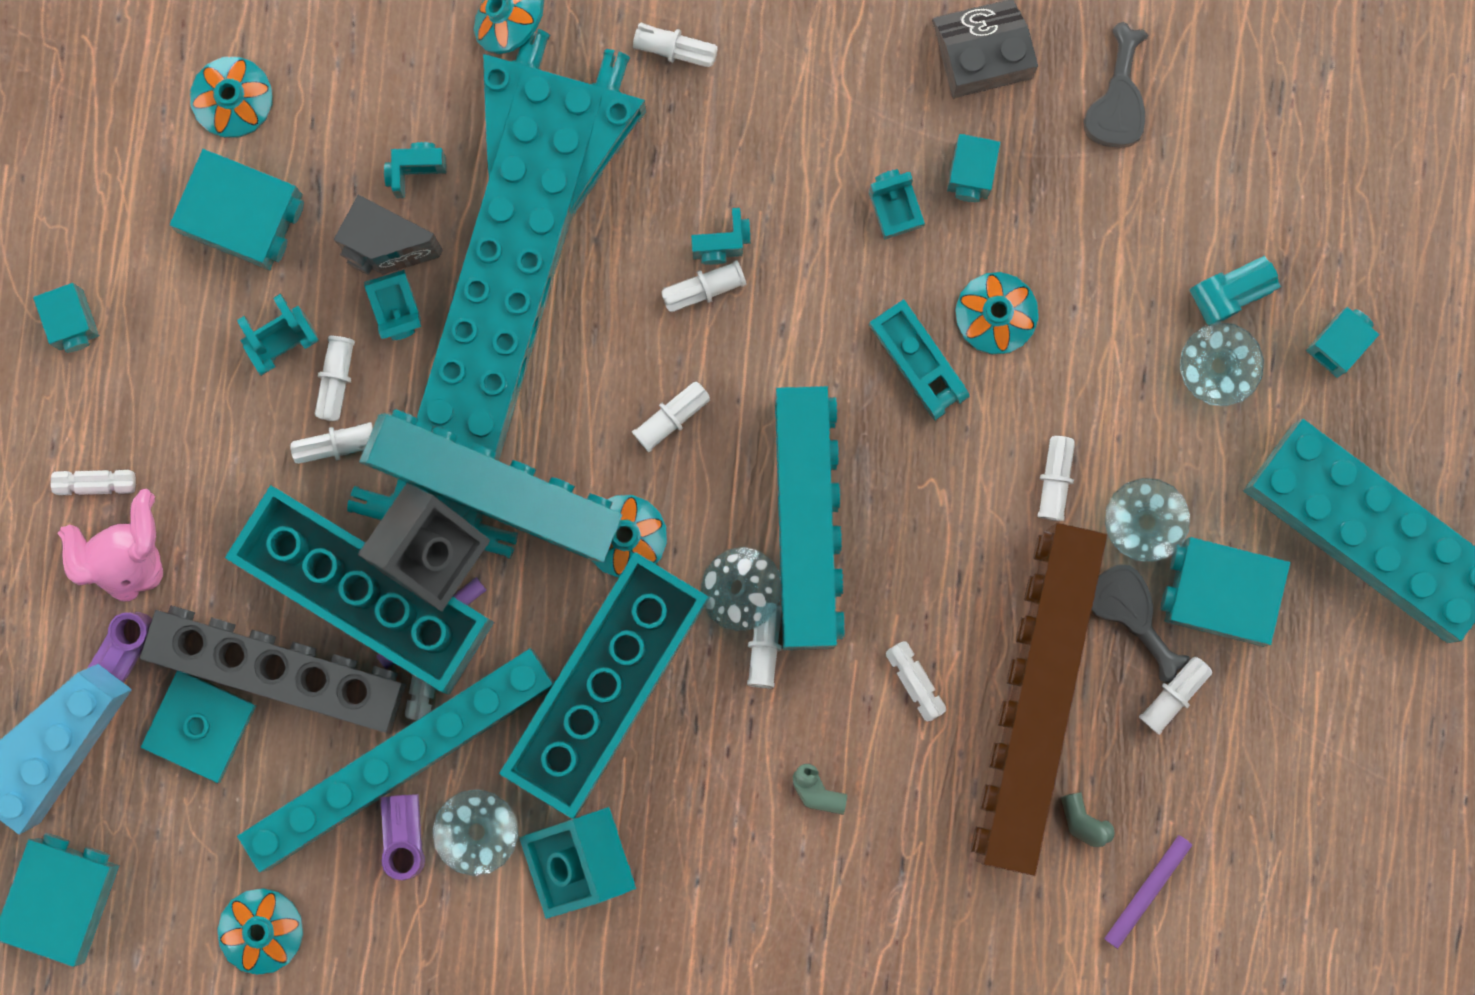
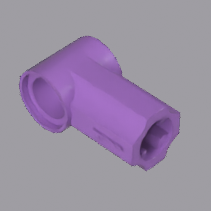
M141 612L121 613L115 616L109 624L105 640L89 667L99 664L124 683L142 653L152 619L147 614ZM131 619L138 623L141 631L139 639L134 643L129 642L124 636L125 624Z
M419 794L381 797L384 853L382 854L383 870L388 876L396 880L415 878L421 873L425 865L421 840ZM401 848L410 850L414 856V865L406 873L398 871L393 864V857Z

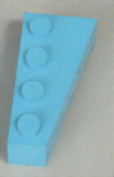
M99 664L89 667L75 674L0 740V821L19 835L42 822L132 689Z

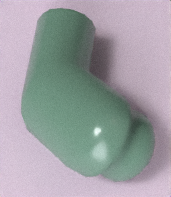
M800 765L793 774V786L803 804L811 809L844 815L848 794L826 790L818 775L819 771L814 765Z
M1081 792L1061 796L1068 830L1072 836L1091 847H1103L1106 843L1113 840L1115 835L1113 825L1107 820L1101 822L1087 815Z

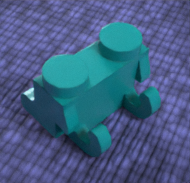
M281 293L273 299L282 315L256 331L252 330L251 324L245 316L237 319L239 326L246 336L240 341L261 376L276 367L273 361L278 356L300 343L304 349H307L319 341L312 324L302 309L296 306L290 310L287 305L288 303Z

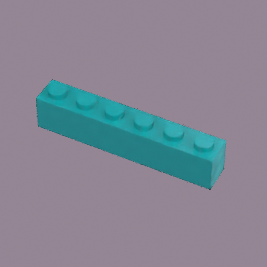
M394 409L392 415L388 413L378 415L359 463L591 561L604 562L623 515L611 510L613 502L589 493L587 499L572 493L574 485L555 477H551L549 483L534 477L536 469L524 463L512 460L509 466L495 460L497 452L479 444L473 443L471 449L455 442L458 436L436 426L433 427L432 432L416 426L418 418L400 410Z

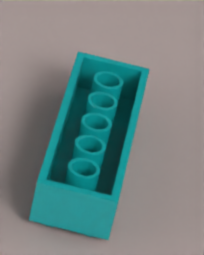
M828 386L776 388L775 423L783 651L834 649L837 646V640L845 637L844 612H836L835 597H841V594H843L842 568L834 569V555H839L840 551H842L841 525L833 526L832 512H838V508H840L839 483H831V470H837L839 465L838 440H830L829 429L835 428V423H837L836 397H828Z
M1302 418L1292 424L1244 488L1243 492L1446 643L1462 641L1475 623V545Z
M270 485L228 551L225 559L440 692L450 695L495 622L453 596L443 611H439L361 558L358 553L365 545V542Z
M634 552L499 774L571 819L576 818L709 601V596Z

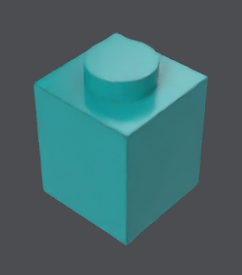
M959 133L947 191L955 193V198L966 202H979L980 198L988 199L992 190L1001 141Z
M70 283L33 297L48 342L58 350L64 349L66 353L76 352L90 345L89 340L100 336L84 290L76 284Z
M1346 307L1332 319L1305 351L1338 378L1353 366L1380 334L1372 328L1374 323L1366 314L1360 310L1354 309L1352 311L1349 307Z

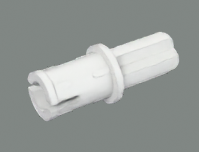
M640 22L635 32L634 49L668 57V61L672 63L675 58L705 67H711L715 62L717 55V46L715 44L682 36L681 30L676 29L675 32Z
M736 260L729 265L719 267L704 274L701 270L697 271L696 277L664 288L662 290V297L669 312H674L703 300H707L710 303L712 302V297L734 288L745 286L746 281L740 264Z
M329 336L323 372H318L317 376L321 378L315 416L327 421H338L346 383H351L348 372L355 341L340 336Z
M693 382L666 405L661 403L659 405L661 409L636 430L634 429L632 433L642 446L650 452L652 448L675 429L681 431L683 429L681 424L706 405L710 400V396L702 385L698 382Z
M368 422L339 430H334L333 427H330L328 434L293 441L290 445L293 460L299 464L335 456L336 461H338L340 456L364 451L373 429L372 423Z
M1052 436L1050 439L1045 474L1040 475V480L1044 482L1038 518L1053 521H1064L1065 519L1064 512L1068 486L1074 482V479L1070 478L1075 441L1072 438Z
M766 602L765 606H757L756 613H761V619L758 622L755 621L753 641L748 642V647L752 648L747 685L751 687L771 689L775 685L774 676L777 651L782 650V646L778 644L782 609L781 606L775 603Z
M1191 658L1168 685L1163 683L1162 687L1164 690L1144 713L1139 715V718L1160 735L1162 730L1183 706L1186 708L1190 706L1188 703L1189 699L1212 675L1211 668L1200 658Z

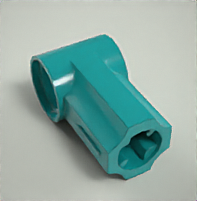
M1264 255L1225 275L1223 272L1216 274L1193 286L1189 291L1207 326L1211 327L1237 314L1242 310L1241 307L1273 293L1281 285L1276 269Z

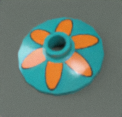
M483 0L475 16L474 33L477 42L487 52L500 55L516 50L525 44L537 30L543 16L544 0Z
M222 57L208 63L196 75L190 89V106L196 120L207 131L223 138L243 137L256 131L267 120L273 105L272 87L267 75L254 62L241 57ZM225 88H235L233 98L229 100L222 98V92Z
M1003 272L985 273L971 280L960 293L955 308L957 327L964 340L976 350L991 355L1008 354L1024 346L1034 334L1039 319L1037 300L1030 287L1018 277ZM994 304L1003 305L1006 309V315L1002 318L993 316L991 307Z
M616 495L607 499L613 502L611 510L623 515L604 562H592L602 572L617 578L620 577L634 552L657 564L661 560L667 545V527L660 512L649 501L634 495ZM623 527H627L633 532L632 539L627 543H622L617 539V532Z
M265 888L248 890L232 899L222 912L217 929L219 946L226 959L239 970L256 975L273 973L289 964L299 951L303 937L302 918L294 903L282 893ZM258 924L264 928L265 935L262 940L258 941L252 938L250 931L253 925Z

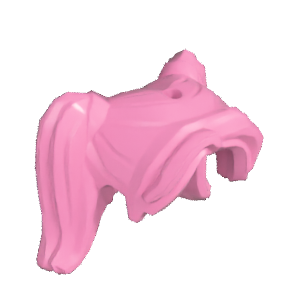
M140 490L133 499L130 509V524L110 526L97 533L88 542L79 528L73 525L60 528L58 535L62 540L63 566L69 580L77 585L95 583L120 601H131L138 596L139 592L151 590L159 585L163 577V567L159 551L155 546L156 528L151 512V507L155 502V495L150 490Z

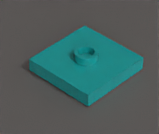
M177 670L141 748L216 783H220L257 705L195 676Z

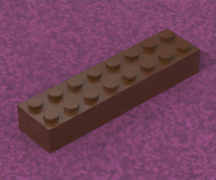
M1055 523L1044 531L1042 535H1038L1033 559L1040 561L1037 573L1029 577L1024 597L1025 601L1031 602L1029 614L1025 618H1020L1016 633V642L1022 643L1020 656L1011 660L1007 675V684L1013 685L1011 698L1007 701L1003 700L998 717V726L1004 727L1002 740L998 743L994 742L990 754L989 767L995 769L992 785L985 784L981 796L980 810L986 811L983 828L976 826L972 838L971 852L977 854L976 861L983 865L1036 876L1108 536L1106 533Z

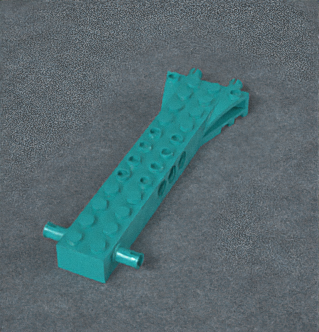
M539 28L537 35L533 33L528 41L519 47L516 60L510 62L483 54L489 181L419 408L416 426L432 432L434 426L452 432L458 436L455 443L471 449L473 443L487 447L497 452L495 458L497 461H499L571 219L603 175V170L612 157L620 151L624 145V140L647 112L644 99L623 94L619 91L627 64L630 61V57L627 54L619 51L615 66L613 67L616 58L614 55L615 50L605 49L596 83L593 84L542 71L539 67L550 34ZM398 479L395 491L390 497L354 486L350 496L367 503L362 504L348 500L347 512L382 520L407 483ZM425 491L435 496L490 539L484 551L511 559L515 549L498 543V541L501 540L516 545L518 532H511L483 524L482 514Z

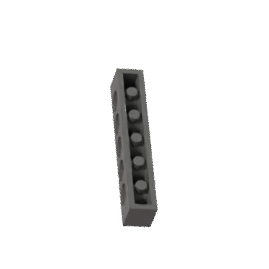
M170 605L168 613L155 610L140 656L141 660L384 733H392L406 688V684L396 681L398 673L373 666L371 674L355 669L358 661L336 654L332 655L331 662L315 657L316 648L292 642L290 649L274 645L276 636L256 630H251L249 637L233 633L236 624L211 617L209 625L193 621L195 612ZM197 631L203 638V647L199 653L190 655L185 648V641L191 633ZM239 644L244 650V659L239 666L232 668L227 664L225 654L231 645ZM280 656L285 663V671L280 678L272 680L266 673V664L270 658ZM314 668L322 669L326 675L325 686L318 692H312L306 684V677ZM361 680L366 685L367 695L364 701L355 705L347 698V688L351 682Z

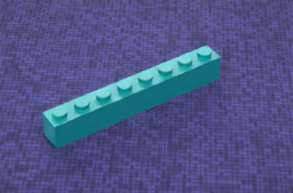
M529 648L237 835V838L258 872L269 871L372 805L381 797L386 796L548 692L555 682L535 651Z

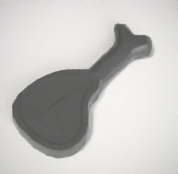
M1120 22L1113 28L1112 32L1118 41L1114 75L1109 82L1106 94L1093 103L1086 111L1084 131L1088 138L1098 144L1108 147L1125 148L1137 143L1144 132V102L1141 93L1130 77L1135 49L1141 42L1147 40L1148 34L1144 29L1132 30L1127 23Z
M1122 564L1113 566L1099 575L1091 611L1092 614L1102 620L1119 622L1130 633L1137 636L1157 660L1159 679L1170 683L1177 675V671L1183 668L1190 658L1187 655H1177L1171 652L1153 629V602L1143 577L1130 565Z

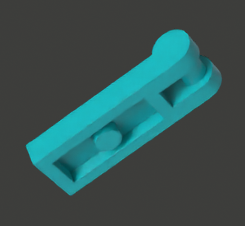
M905 299L869 322L870 328L935 421L946 414L945 409L955 402L961 404L970 397L968 390ZM941 377L947 388L935 395L929 384Z

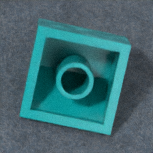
M610 807L519 837L546 919L595 905L636 889Z

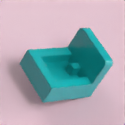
M416 142L410 144V149H391V162H385L384 164L385 186L392 187L395 197L401 199L405 198V175L447 174L446 156L442 148H436V145L430 142Z
M896 169L876 176V182L870 185L869 196L884 240L924 227L925 221L912 187L913 178L911 172L900 174L899 170Z
M732 208L733 232L691 235L693 259H701L704 265H717L726 263L727 257L743 256V244H751L750 221L749 219H741L740 208Z
M405 269L364 282L365 290L378 323V332L381 339L391 337L392 340H401L413 335L416 332L415 329L421 327V316Z

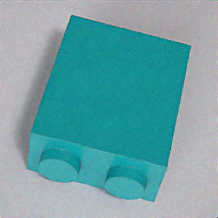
M202 149L170 222V226L178 234L271 270L274 261L280 262L286 251L288 240L284 237L290 223L296 224L302 214L304 201L301 198L303 194L293 184Z
M1189 537L1183 540L1182 546L1176 545L1172 555L1170 569L1175 570L1176 573L1173 586H1166L1160 609L1166 612L1164 622L1261 647L1269 646L1272 644L1291 562Z
M45 833L43 839H28L0 916V942L75 967L85 964L120 865L109 862L110 854L89 847H85L84 852L68 848L69 840Z

